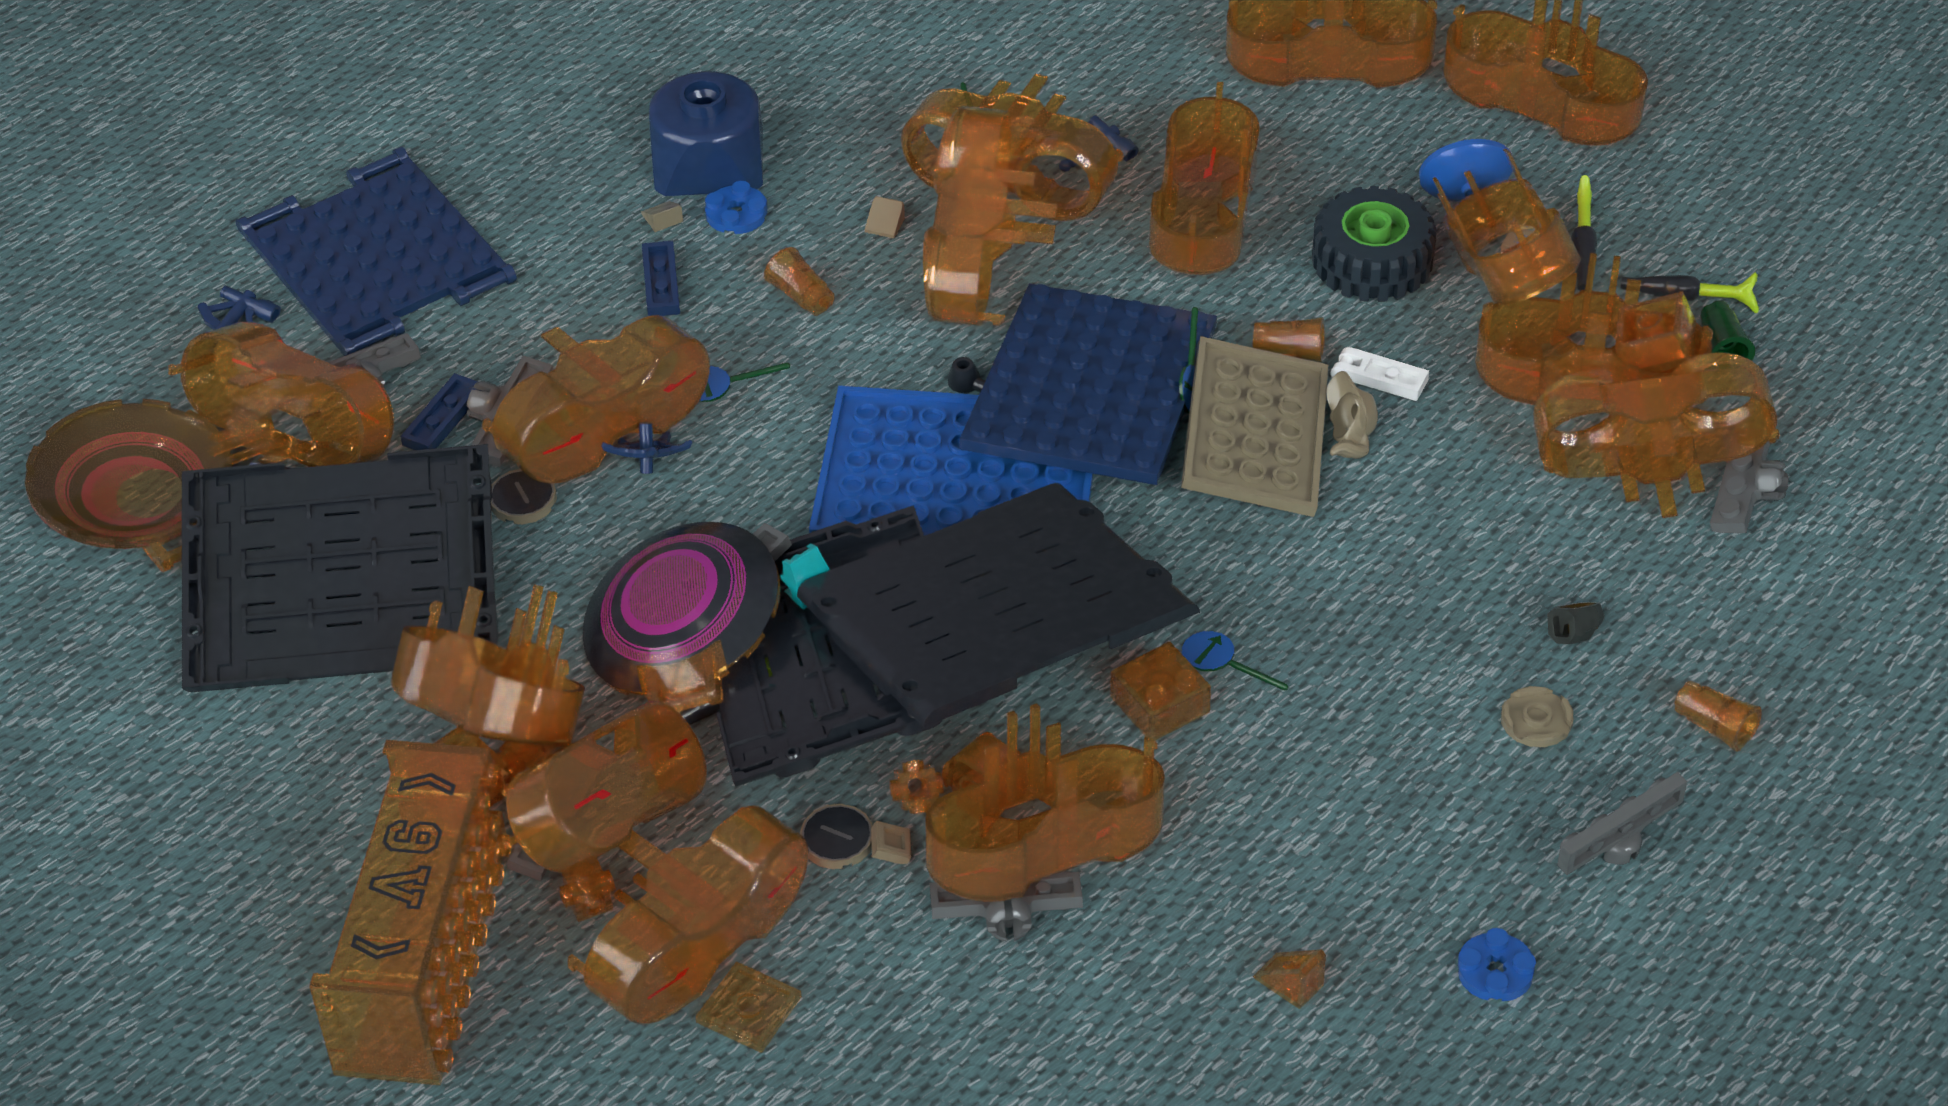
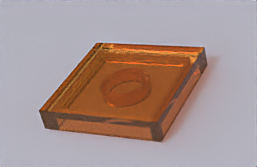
M736 961L695 1016L696 1023L762 1053L800 1001L802 993L794 987Z

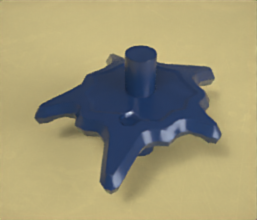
M640 422L639 441L627 442L625 439L619 438V445L612 446L603 442L601 447L604 451L612 454L640 458V473L650 474L653 473V458L665 457L687 450L693 442L692 440H687L682 444H671L669 442L672 437L670 432H666L659 439L653 440V423Z

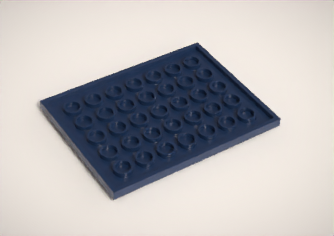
M1029 283L961 434L959 449L1157 485L1185 411V401H1181L1179 380L1183 368L1188 365L1192 311ZM1198 311L1195 362L1200 336L1212 339L1217 324L1216 315Z

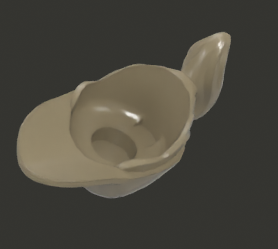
M1340 371L1330 380L1326 394L1331 409L1330 420L1334 426L1333 438L1338 441V443L1332 446L1330 454L1331 456L1338 455L1345 458L1360 459L1369 452L1368 436L1377 425V406L1374 397L1370 393L1357 388L1346 371Z

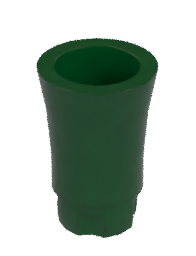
M1714 301L1704 306L1700 317L1709 349L1711 366L1717 371L1738 370L1748 366L1755 356V346L1745 334L1736 313L1724 301Z

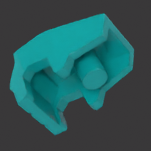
M811 543L807 545L808 549L803 553L794 555L791 560L786 559L782 561L783 574L780 575L781 580L789 587L785 590V593L803 610L807 606L797 597L800 585L807 579L830 570L818 547Z

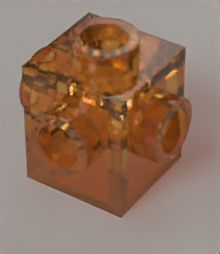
M923 759L902 762V769L894 770L895 779L889 780L891 798L893 802L899 801V805L903 810H909L910 814L929 812L931 811V806L940 804L939 794L944 793L942 776L940 772H935V768L932 765H924ZM917 778L921 782L920 789L915 792L908 789L909 781Z
M597 857L575 863L561 870L564 885L558 887L560 897L565 908L571 906L578 922L613 910L611 892L616 890L615 883L609 869L602 870Z

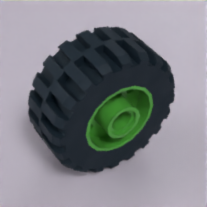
M1370 186L1369 189L1356 187L1349 193L1343 191L1335 196V200L1331 198L1325 203L1315 217L1312 247L1313 267L1317 270V275L1322 281L1327 280L1329 288L1333 291L1340 289L1341 294L1345 297L1351 298L1352 295L1359 296V301L1369 302V298H1377L1378 302L1388 301V297L1394 296L1395 299L1402 298L1406 295V291L1413 293L1419 289L1420 283L1424 284L1433 269L1436 243L1434 219L1419 200L1415 202L1411 195L1405 192L1400 194L1394 188L1388 187L1385 190L1379 189V186Z

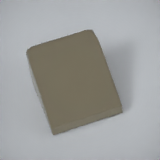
M875 196L865 226V232L895 238L905 219L904 203L898 200Z
M671 201L641 211L642 216L654 232L683 222L682 207Z

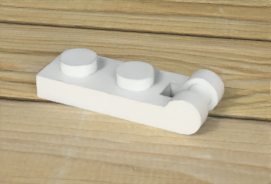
M1346 347L1339 355V362L1334 364L1330 372L1333 378L1338 372L1346 371L1354 383L1414 401L1418 400L1429 379V370L1352 347Z

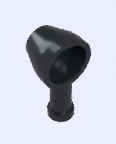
M967 357L955 359L948 373V385L953 391L958 393H969L974 390L981 392L986 381L980 378L975 364Z

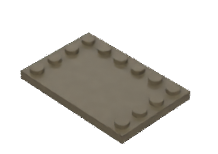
M1200 336L1197 345L1181 488L1314 517L1318 507L1329 365Z

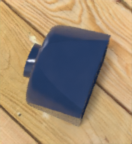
M701 71L679 76L667 82L656 91L649 105L654 188L658 193L663 196L709 194L723 187L732 186L736 181H746L750 184V187L755 189L763 185V125L760 103L755 90L748 83L730 74Z

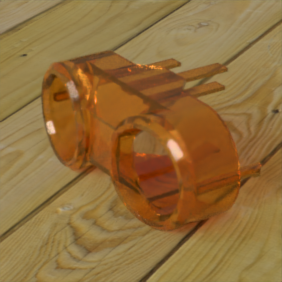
M1035 74L1020 95L1010 92L1006 93L1011 86V82L1003 80L997 82L988 96L951 88L934 91L922 101L905 124L901 134L902 151L908 165L919 179L933 189L948 194H959L969 190L974 185L1017 196L1033 213L1054 221H1073L1090 214L1113 183L1118 171V161L1123 160L1124 153L1120 149L1115 150L1104 133L1094 125L1077 118L1057 114L1056 112L1065 101L1066 96L1054 93L1045 107L1039 99H1035L1048 80V76ZM926 124H934L951 132L964 146L970 163L953 159L939 151L929 140L924 127ZM1042 155H1058L1068 158L1085 171L1089 180L1090 190L1080 191L1061 187L1054 179L1044 177L1039 168L1031 163L1034 158Z
M961 106L953 112L946 125L934 171V190L938 195L934 225L925 231L923 243L925 300L928 314L934 321L981 326L983 321H990L993 325H1001L1005 322V315L985 313L990 295L993 262L1011 249L1012 244L1025 245V242L1054 243L1056 225L1016 221L1015 215L1055 219L1057 204L1007 199L1008 188L1006 183L1034 186L1036 173L1008 170L1011 151V125L1034 128L1035 123L1030 116L1024 115L1023 118L1011 117L1008 110Z
M1505 148L1503 151L1516 178L1497 182L1479 190L1471 171L1468 170L1464 172V176L1473 193L1452 208L1436 177L1432 178L1439 191L1437 195L1446 212L1443 224L1465 269L1480 277L1492 301L1499 305L1517 303L1553 287L1575 272L1581 261L1559 212L1555 208L1546 209L1532 185L1522 178L1511 153ZM1522 229H1535L1526 238L1522 232ZM1514 231L1519 243L1490 256L1477 255L1488 243L1508 232Z
M1730 353L1702 354L1686 360L1672 374L1625 381L1615 373L1605 370L1578 371L1559 379L1549 386L1537 400L1533 411L1538 449L1545 471L1565 478L1621 475L1626 502L1640 501L1636 480L1643 484L1655 483L1662 518L1678 516L1671 481L1679 480L1687 472L1691 494L1705 492L1700 464L1739 459L1757 451L1768 441L1771 444L1779 439V430L1776 429L1777 415L1766 374L1753 361ZM1730 395L1751 397L1744 405L1728 411L1711 412L1691 406L1702 404L1712 397ZM1601 412L1609 414L1600 423L1584 430L1567 432L1555 429L1560 424L1578 416Z

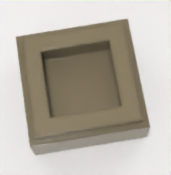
M876 821L871 827L872 857L897 864H908L911 859L910 829Z

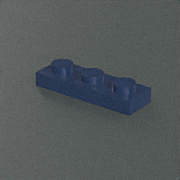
M673 240L642 243L648 317L680 314Z
M454 373L400 436L402 446L413 450L436 449L464 417L467 410H469L467 400L471 390H478L473 388L478 381Z

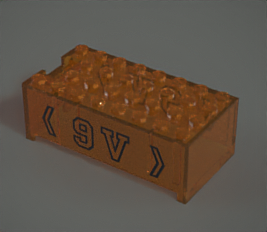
M386 740L383 755H387L391 775L329 974L313 973L309 987L335 1076L440 1086L444 1072L449 1073L452 1068V1041L459 1040L461 1035L462 1019L459 1017L462 1008L467 1009L469 1006L471 995L470 986H468L470 977H476L478 973L479 956L477 955V950L479 946L484 947L486 944L487 925L485 921L487 916H493L495 911L496 897L493 892L495 886L502 885L504 866L501 863L503 857H509L511 853L512 837L506 834L502 811L489 810L491 787L496 786L498 779V766L492 763L490 748Z

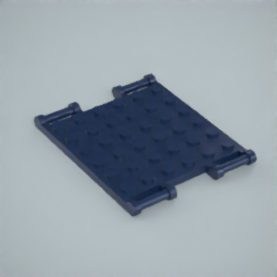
M402 146L394 149L392 154L359 169L353 167L347 170V178L354 186L319 201L305 209H302L296 198L290 195L276 206L249 218L243 216L235 221L240 233L344 356L362 350L389 336L395 335L397 337L404 334L405 328L400 317L449 294L460 306L468 304L471 298L505 282L511 284L517 280L513 267L510 264H506L409 158ZM398 164L400 165V166H398V167H396V168H394V169H392V170H390V171H387V172H385V173H383V174H381V175H378V176H376V177L371 178L370 180L365 181V179H367V178H369V177H372V176H374V175H376V174H378V173H380V172H383V171H385V170H387V169H389V168H392V167H394V166H396V165H398ZM290 213V215H288L287 217H284V218H282V219H280V220H278V221H276V222H273V223H271V224H269V225H267V226H263V227H261V228L258 229V230H254V229L257 228V227H260V226H262V225H264V224H266V223H269V222H271V221H273V220H275V219H277V218H280V217H282V216H284V215Z

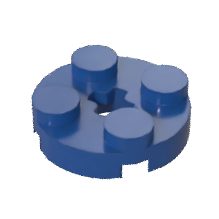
M736 181L732 186L723 187L709 193L705 197L706 220L717 231L724 232L726 230L734 231V234H743L757 229L765 221L768 210L767 200L759 190L750 187V184L746 181ZM741 207L742 211L738 212L737 210H732L731 208Z
M1492 928L1485 934L1471 938L1461 948L1457 964L1459 979L1462 985L1478 998L1511 1001L1522 996L1530 988L1536 959L1522 941L1508 935L1503 929ZM1490 962L1502 963L1504 971L1501 972L1498 969L1488 970Z

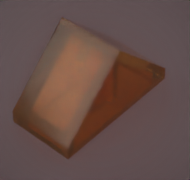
M1322 949L1279 952L1253 977L1283 999L1301 1009L1324 986L1326 954Z

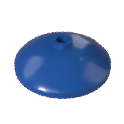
M1486 139L1458 141L1436 150L1426 158L1419 170L1420 184L1428 194L1444 201L1464 202L1476 200L1493 193L1508 180L1514 169V160L1511 151L1499 142Z

